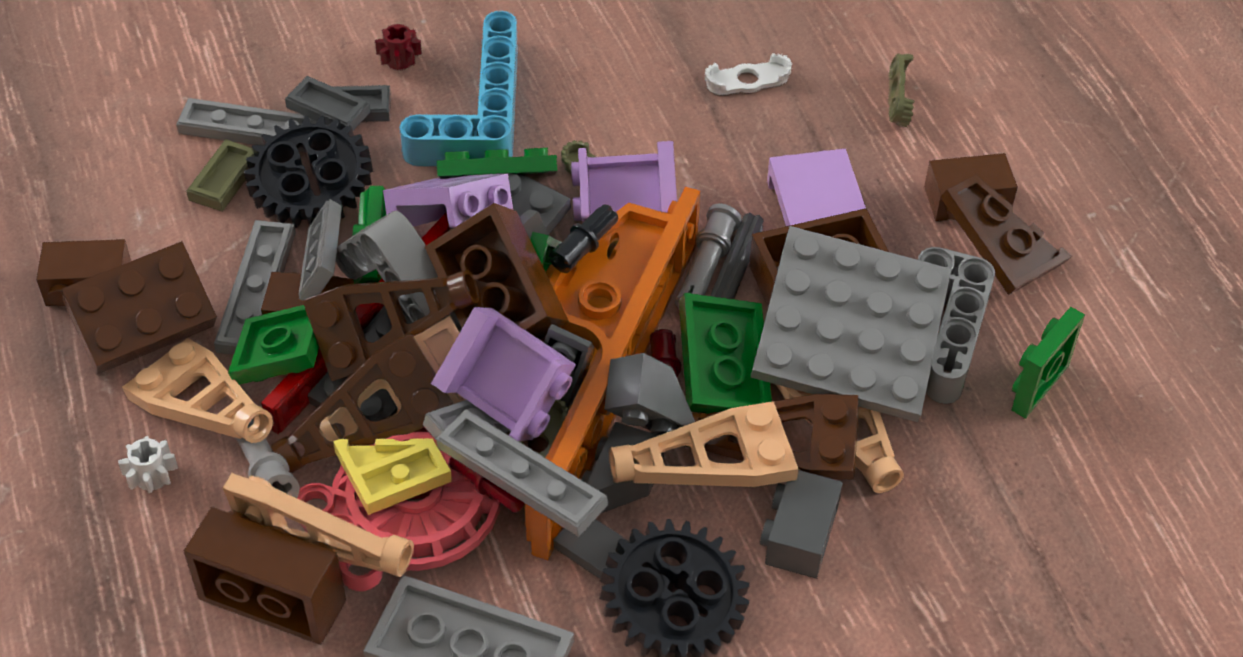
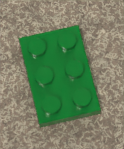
M548 148L524 149V156L509 157L508 150H485V158L470 159L469 151L445 152V160H437L438 177L504 173H552L558 171L557 155H548Z
M684 293L678 302L685 393L690 411L709 414L736 407L772 402L770 383L751 378L764 326L762 303Z

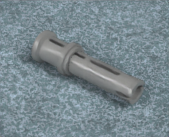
M720 203L709 207L706 215L708 220L706 227L699 231L696 238L698 251L680 293L675 300V305L678 309V301L684 293L705 295L719 259L728 254L732 246L730 240L732 233L739 228L742 222L740 213L733 207Z
M253 420L250 421L248 428L254 423ZM235 438L250 464L249 477H260L269 482L273 488L295 498L298 497L300 486L296 477L289 473L286 459L272 451L266 438L258 443H250L243 438Z

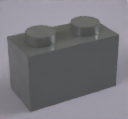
M799 470L797 480L788 481L786 485L777 484L772 509L778 511L775 520L766 519L760 540V545L767 547L765 565L818 578L839 507L843 482Z

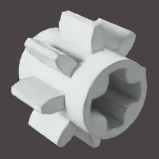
M145 436L144 439L137 440L132 445H126L128 458L121 459L118 463L130 489L139 486L141 489L147 490L148 493H152L153 490L171 483L168 471L178 469L175 455L170 453L166 440L158 443Z

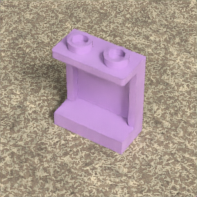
M673 141L657 142L658 153L590 158L587 157L586 148H578L579 162H571L573 186H580V197H573L574 221H582L583 223L597 208L604 204L611 206L614 212L621 209L627 203H633L667 213L672 200L677 201Z
M846 149L770 157L767 183L769 189H775L786 226L866 208Z
M508 174L439 177L383 190L386 213L389 214L392 211L402 213L413 227L438 221L447 212L449 227L455 228L493 203L513 210Z
M474 307L431 384L444 393L459 394L510 429V437L517 441H526L537 438L547 427L550 421L548 412L555 400L562 398L568 391L572 383L570 374L576 364L493 308Z

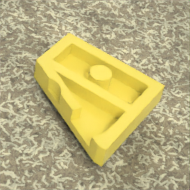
M348 439L333 441L335 453L368 515L452 482L451 470L433 439H410L408 441L375 439V446H349Z

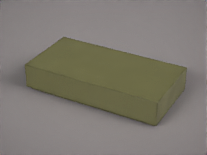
M225 139L187 189L188 200L223 212L246 180L244 171L248 169L246 158L254 156L252 148Z

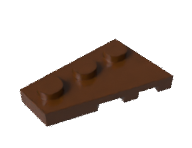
M976 174L947 189L940 196L982 258L992 264L995 270V277L1008 295L1059 267L1072 257L1062 247L1057 250L1042 238L1044 232L1034 223L1029 227L1013 213L1012 205Z

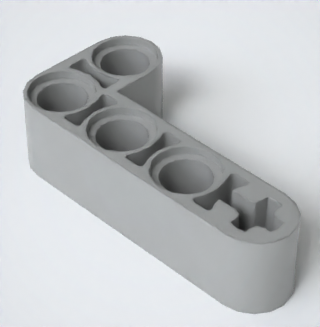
M930 247L921 251L918 260L951 268L944 302V305L947 306L937 336L926 393L932 400L938 403L949 404L957 401L962 395L988 304L995 270L991 263L980 257L940 247Z

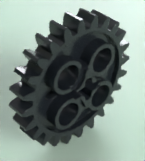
M304 116L302 125H297L293 119H289V128L286 130L278 125L274 126L276 133L274 137L262 134L264 146H252L254 156L246 158L248 169L244 171L247 181L246 186L250 197H253L255 207L257 209L263 207L265 217L267 218L276 214L277 220L280 223H284L288 218H291L295 228L300 225L302 220H307L310 226L325 202L331 199L342 206L341 218L343 219L345 217L343 207L347 206L356 209L355 197L360 198V193L366 191L365 186L372 185L370 173L373 172V166L368 145H364L361 134L354 136L352 126L349 125L341 130L338 119H335L328 126L325 123L324 116H320L316 124H311L309 117ZM299 147H303L306 151L311 170L321 193L319 196L313 194L298 151Z
M667 519L663 531H659L651 521L648 522L645 536L639 530L633 528L629 537L630 542L620 538L615 549L617 553L610 552L608 554L605 564L608 568L603 569L600 582L605 585L601 588L599 599L609 601L605 605L603 615L604 617L617 616L612 632L618 633L624 630L628 632L624 644L626 647L633 645L637 641L642 643V657L649 654L651 649L658 650V657H667L668 653H674L675 657H686L688 652L693 657H703L705 648L712 654L717 655L722 646L721 641L730 644L735 635L734 629L740 630L745 619L741 613L746 612L750 602L743 597L746 595L750 584L739 580L745 571L744 565L731 566L736 551L729 550L722 553L719 550L723 541L721 536L712 542L706 540L707 527H703L697 534L691 533L689 521H685L681 531L675 530L671 519ZM672 557L676 559L680 563V565H669L665 563L662 558ZM697 586H708L712 588L716 594L706 595L702 593L697 588ZM644 587L651 592L652 596H640L635 593L633 588ZM699 614H706L707 616H706V617H702V616L699 615ZM679 616L686 621L687 626H676L668 617Z

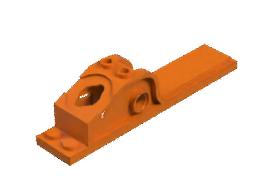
M685 186L679 200H672L667 213L627 203L616 211L618 222L598 241L599 247L594 252H588L569 273L560 272L552 264L547 270L546 274L569 320L568 323L560 328L592 342L595 350L585 379L546 456V459L580 480L587 469H592L598 443L602 436L607 437L617 416L604 410L610 359L640 353L646 354L650 345V335L657 330L697 246L700 190ZM618 238V243L613 248L612 254L608 259L609 246L612 240ZM525 503L526 540L531 542V554L548 561L554 549L553 539L564 527Z

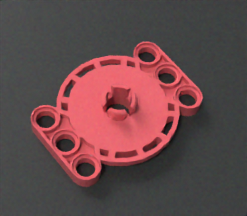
M425 427L409 434L394 435L386 438L397 441L433 439L437 445L435 438ZM439 449L447 465L449 466V460L451 456H449L448 454ZM342 465L333 480L332 487L321 483H310L300 488L297 499L304 502L312 499H322L327 502L323 511L381 538L397 535L413 541L412 557L419 558L432 555L431 557L411 559L406 571L438 568L463 558L478 547L493 529L500 512V502L489 493L485 495L479 494L475 489V485L470 480L453 470L450 466L452 482L412 497V499L423 500H405L370 515L367 514ZM482 514H488L486 521L476 531L475 527L478 525ZM300 524L303 527V529L306 532H308L306 526ZM466 540V541H465L463 544H461L460 546H458V547H456V548H454V549H452V550H449V551L443 553V551H446V550H448V549H450V548H453L454 546H456L457 544H459L461 541ZM339 561L343 583L349 589L367 591L374 588L382 579V571L372 569L367 574L355 575L348 570L352 564Z

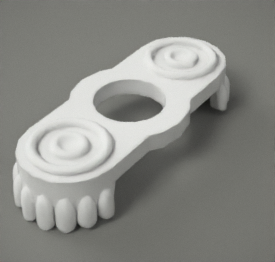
M773 53L769 62L740 64L734 68L719 70L718 65L714 63L713 66L709 65L706 68L705 80L707 88L714 94L727 95L739 92L754 93L762 88L779 86L787 82L791 74L792 62H790V58H787L786 55L778 54L776 56ZM742 73H753L758 77V80L752 84H745L739 81L737 77Z

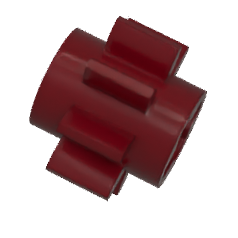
M402 24L388 26L382 30L383 39L375 40L376 54L380 55L381 64H387L394 70H404L411 65H415V56L422 55L421 40L417 39L416 30H410Z

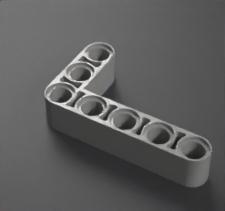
M392 211L337 246L335 262L341 271L353 280L377 269L385 282L438 277L425 249V243L410 221L398 211ZM422 292L402 295L398 298L400 305L412 322L427 316L430 312ZM454 312L451 314V317L461 331V325Z

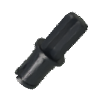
M604 204L597 208L582 224H574L570 229L568 237L549 253L552 265L562 273H569L588 252H594L599 247L598 241L618 222V214L612 210L611 206Z

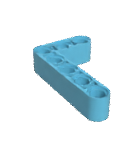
M494 11L489 13L484 19L478 115L417 114L406 117L399 127L403 159L407 163L414 166H437V160H445V152L469 151L470 159L485 158V150H508L509 157L513 156L518 56L517 21L513 14L507 11Z

